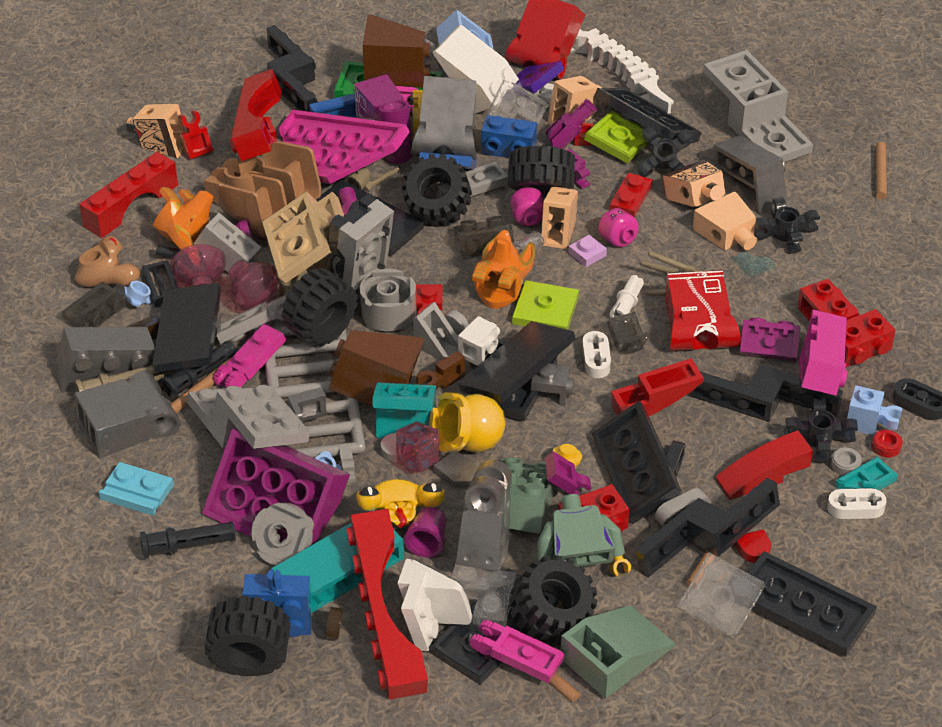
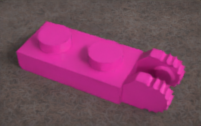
M263 324L226 363L227 365H221L218 368V371L213 376L214 383L221 387L224 385L225 388L229 386L242 387L284 344L286 338L283 333Z
M488 619L482 620L478 627L486 637L475 634L469 641L471 647L481 654L491 655V657L548 684L564 659L562 651L509 626L504 627Z

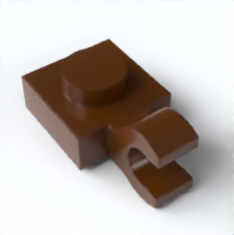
M456 351L450 356L441 359L435 364V371H422L418 373L416 384L422 385L427 383L426 385H436V390L439 387L444 390L465 376V357Z

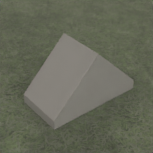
M432 302L413 318L414 336L425 339L422 351L439 361L458 351V335L435 302Z

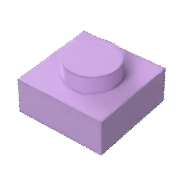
M587 235L569 245L568 253L585 267H588L607 255V248L592 236Z

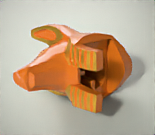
M162 187L159 192L167 203L157 215L152 226L193 260H198L200 254L193 243L209 223V212L213 195L208 191L201 190L194 196L189 190L180 189L178 194L185 202V204H182L170 188Z
M502 230L486 245L482 253V260L476 264L473 270L472 281H474L475 290L479 298L487 307L498 309L517 300L523 279L532 270L535 261V244L529 242L519 255L518 250L511 241L509 232Z

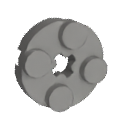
M272 504L260 511L256 516L252 526V540L256 541L259 549L257 552L263 560L270 564L278 565L311 546L314 523L311 517L307 516L301 508L294 504ZM285 527L288 536L287 539L281 542L277 530Z

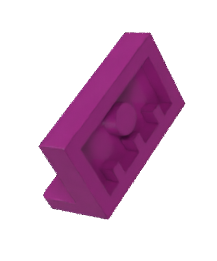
M756 317L743 320L740 355L797 361L800 326L794 325L790 321L771 323Z

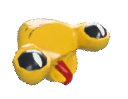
M390 479L382 481L374 487H364L358 491L356 500L358 505L365 511L388 508L392 524L402 528L406 524L413 522L417 507L439 506L444 500L445 490L437 483H428L420 486L403 479Z

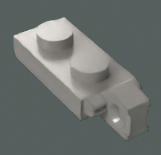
M496 162L465 171L472 190L470 197L508 184V175ZM445 183L437 186V199L443 197L449 191L451 185Z
M286 295L270 303L266 301L219 323L216 336L220 344L225 341H237L243 337L245 332L251 329L256 331L263 324L268 325L271 320H283L282 311L284 309L283 303L287 299Z

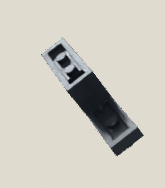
M275 25L266 28L268 48L279 57L268 62L267 69H273L282 90L281 94L299 111L310 112L309 104L318 103L315 94L308 91L303 85L315 80L316 64L314 59L302 51L298 44H295L285 32H282Z
M760 364L749 386L700 371L704 382L687 394L689 397L770 422L780 400L811 409L813 408V397L825 398L826 411L837 417L841 406L843 390L838 389L837 395L803 388L801 387L799 376Z
M766 478L726 512L700 498L696 499L635 549L639 571L643 575L650 577L691 542L719 557L780 506L777 482Z

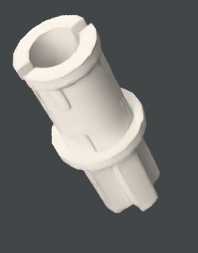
M632 275L624 289L617 293V301L610 311L612 320L617 322L621 320L622 323L627 320L630 310L638 303L637 296L644 284L642 278Z

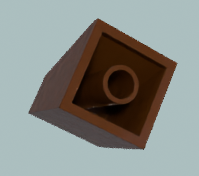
M368 15L363 40L364 81L387 74L395 86L423 88L424 76H430L431 63H426V58H430V42H426V33L375 15Z
M351 330L346 341L341 339L336 348L335 355L339 359L338 361L334 360L328 376L332 377L329 389L373 407V395L377 383L409 384L425 339L415 336Z

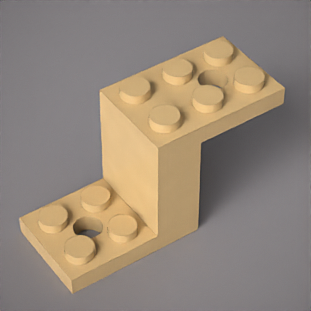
M306 191L263 221L278 276L285 283L301 274L304 270L308 273L313 269L324 268L326 270L327 255L331 253L328 245L329 225L336 215L344 216L339 198L333 192L317 202Z

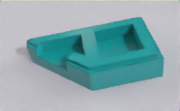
M877 456L836 479L835 487L837 489H877L880 491L897 481L898 474Z

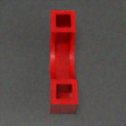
M157 151L79 204L83 227L100 238L112 232L122 224L125 211L135 198L144 193H152L157 198H161L162 195L159 190L162 187H168L172 190L178 186L176 163Z

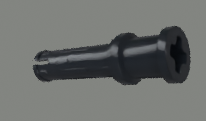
M225 341L213 350L211 365L178 369L177 372L169 377L164 376L160 378L158 385L161 388L162 394L170 401L176 400L181 392L187 388H192L198 383L200 378L215 370L229 358H232L237 352L236 347L232 342Z
M233 521L177 531L174 528L167 527L165 531L148 534L145 531L140 532L141 549L144 559H148L150 555L166 552L173 555L181 548L231 540L236 541Z

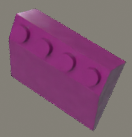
M232 429L202 514L221 523L233 521L236 530L252 537L253 522L260 511L272 504L291 503L301 508L313 520L314 528L312 530L313 538L311 543L313 545L319 540L340 504L350 474L286 445L253 449L238 429ZM285 527L278 529L277 534L280 535V541L282 542L284 539H287L288 533Z

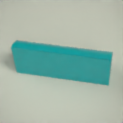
M351 523L271 568L274 569V575L277 569L281 572V575L310 576L311 613L354 589L359 583H363L361 573L355 574L352 555H356L355 546L349 547L346 528L351 527ZM394 529V552L388 560L385 570L404 559V542Z

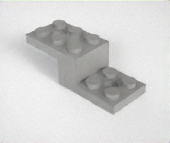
M748 50L704 64L703 72L730 99L728 125L738 136L741 135L783 158V162L812 153V142L785 116L788 91Z
M259 385L255 388L245 389L229 386L223 389L212 390L205 388L200 391L188 392V405L222 448L226 447L232 429H238L253 449L306 443L309 441L310 431L272 386Z

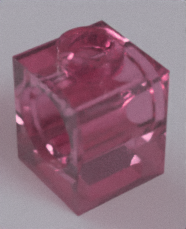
M416 421L396 430L397 463L408 467L411 471L421 472L439 462V429Z

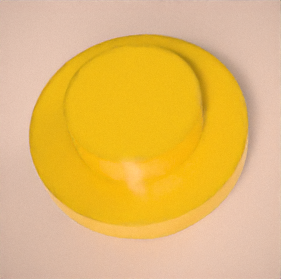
M563 444L553 449L554 452L575 464V468L581 463L582 454L575 446Z

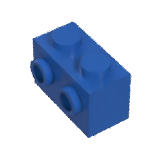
M487 115L481 130V154L509 158V152L517 148L537 146V122Z

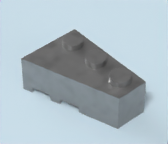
M741 135L714 144L716 167L722 171V174L733 186L739 185L745 192L742 193V196L746 201L751 199L757 205L756 212L759 215L770 212L771 209L775 208L772 198L783 197L786 202L785 164L783 158Z
M64 327L54 367L60 390L65 392L75 389L74 381L78 379L86 381L98 378V374L102 373L112 376L151 366L155 347L147 327Z

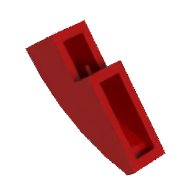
M690 358L639 374L638 383L611 391V405L616 415H619L640 401L645 406L648 415L651 416L690 393L704 382V378L693 359Z
M797 430L770 441L746 454L716 476V481L728 499L731 500L748 494L766 478L780 484L783 483L784 475L810 467L813 450Z

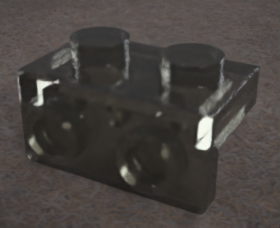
M491 216L486 218V222L476 223V220L460 222L461 226H455L453 229L455 238L460 242L461 256L463 258L482 256L486 245L502 230L509 232L514 245L512 224L508 220L503 219L502 216Z
M102 281L62 311L63 319L74 327H100L103 322L115 313L120 312L127 305L125 287L118 284L112 288Z

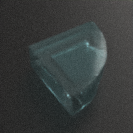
M749 252L737 254L736 261L750 277L774 269L775 262L767 256H763V258L751 256Z

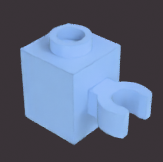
M855 385L847 419L857 420V432L874 435L878 423L883 424L888 429L897 430L902 408L894 405L883 407L884 392Z

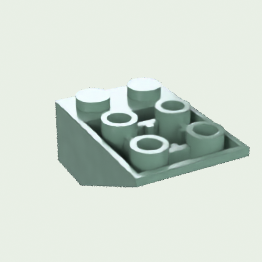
M514 457L501 459L509 467L512 474L509 529L541 534L555 490V486L547 480L546 463H523L521 459Z
M629 605L583 619L562 635L561 651L564 653L563 662L606 699L674 648L676 643Z

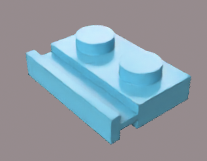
M119 462L105 482V488L99 491V496L101 500L154 516L158 506H161L173 488L174 481L171 477Z

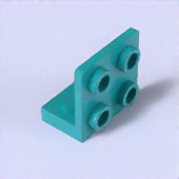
M376 384L373 395V408H376V437L378 439H383L392 433H400L407 436L409 440H435L430 435L429 421L431 411H433V408H436V385Z

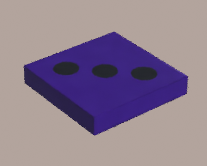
M561 61L526 67L516 75L519 80L502 98L535 94L563 71L564 67Z

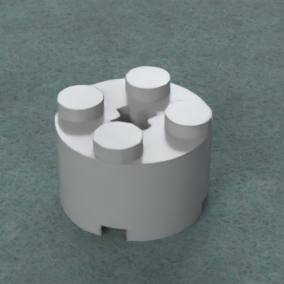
M380 269L372 272V277L362 280L360 284L361 316L367 324V328L372 331H396L410 328L417 312L416 284L411 277L410 279L405 277L404 272L397 269Z

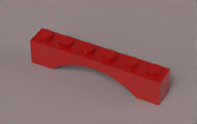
M273 69L244 79L239 106L236 109L237 115L234 118L235 124L234 128H232V138L230 139L231 148L235 154H239L241 161L271 152L273 140L262 117L281 99L282 90Z
M389 509L351 515V527L346 528L349 547L355 546L356 555H352L355 574L361 573L363 583L358 584L361 602H367L369 609L368 612H364L367 631L373 630L375 640L371 641L373 659H380L382 670H377L380 690L386 689L388 700L427 693L428 678L422 652L395 626L387 612L382 597V576L386 564L394 552L395 540Z

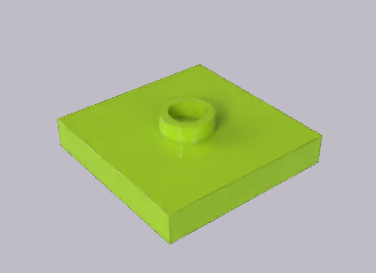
M613 110L586 132L584 139L627 164L648 145L642 137L643 130L640 128V125L622 118L620 114Z
M526 280L512 317V324L526 326L533 321L568 330L579 298V290Z

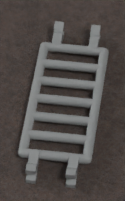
M273 320L274 326L272 328L282 332L284 336L296 335L286 328L282 322L283 320ZM346 329L333 342L327 343L322 347H314L308 343L282 345L265 363L268 386H272L281 398L322 387L324 393L335 392L329 389L331 381L279 387L278 379L279 377L329 372L334 360L277 366L276 357L336 351L339 341L341 339L346 341L347 339ZM345 396L346 400L326 402L327 414L348 411L349 421L306 427L310 431L309 437L351 433L353 442L295 450L313 458L320 455L323 451L330 452L332 457L340 456L342 471L350 474L347 482L350 483L356 482L352 454L364 452L366 446L358 401Z

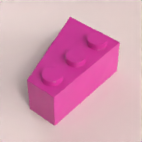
M817 310L812 311L798 362L801 387L832 395H837L838 388L844 387L848 373L845 370L846 362H844L846 317Z

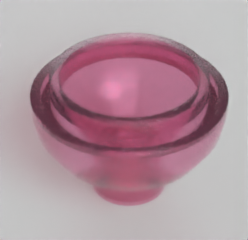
M197 244L180 250L171 259L170 263L173 275L182 284L190 287L215 283L225 270L226 257L223 251L214 246Z
M241 259L228 272V275L232 278L230 287L232 301L242 311L249 310L266 302L279 284L276 267L266 262L247 263L244 259Z

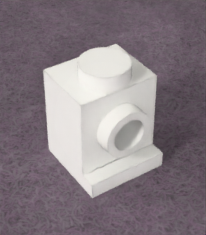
M478 316L458 335V352L465 357V360L479 366L488 354H492L498 345L497 336L500 334V329L495 323Z

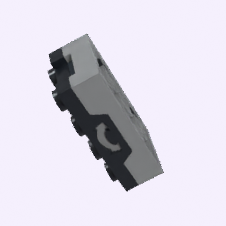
M369 193L360 200L354 201L346 215L343 217L339 214L336 215L329 225L328 245L331 253L327 255L326 269L355 289L357 306L360 305V284L362 280L372 277V272L386 269L394 215L392 209Z

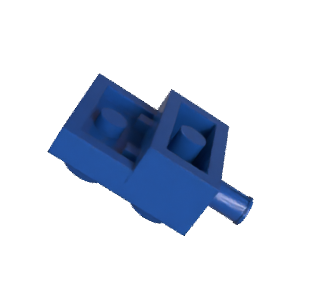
M274 569L269 570L267 575L245 574L242 596L250 598L259 597L261 600L273 602L274 606H280L290 618L289 636L311 635L310 576L281 575V572L277 569L275 575Z

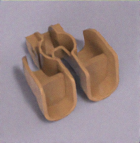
M279 141L273 142L271 152L263 154L265 161L259 157H253L241 161L240 158H229L223 163L222 167L214 169L211 175L204 180L205 190L213 195V202L219 205L225 214L239 221L247 220L253 234L259 238L267 239L263 226L264 220L306 191L315 200L321 196V183L315 155L310 147Z

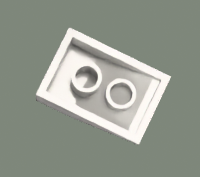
M459 25L432 52L449 78L477 80L475 113L494 107L519 80L505 58L462 25Z

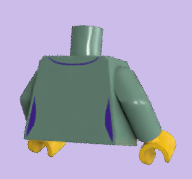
M569 494L561 499L563 510L553 512L552 521L546 523L537 542V559L540 561L543 556L548 555L551 559L555 555L562 556L563 561H566L568 558L573 560V565L576 567L580 565L589 566L609 563V571L614 576H618L616 567L618 563L622 562L625 573H629L631 564L628 560L623 559L625 550L620 528L606 515L601 514L597 506L581 507L579 495Z

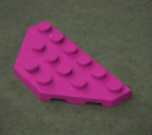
M292 110L279 127L283 142L310 147L313 150L320 182L328 184L397 151L410 132L406 124Z

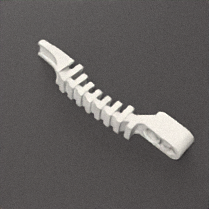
M596 28L588 32L579 30L571 52L588 54L587 59L590 61L599 57L598 63L600 65L608 63L607 68L610 70L616 68L615 73L618 76L623 74L621 79L624 82L627 81L626 86L631 92L637 95L647 92V94L640 97L671 114V105L674 101L658 88L657 81L659 76L656 75L654 68L649 69V64L646 62L641 63L639 56L634 57L632 51H625V47L622 44L617 45V41L614 39L609 40V36L605 33L599 35V30Z

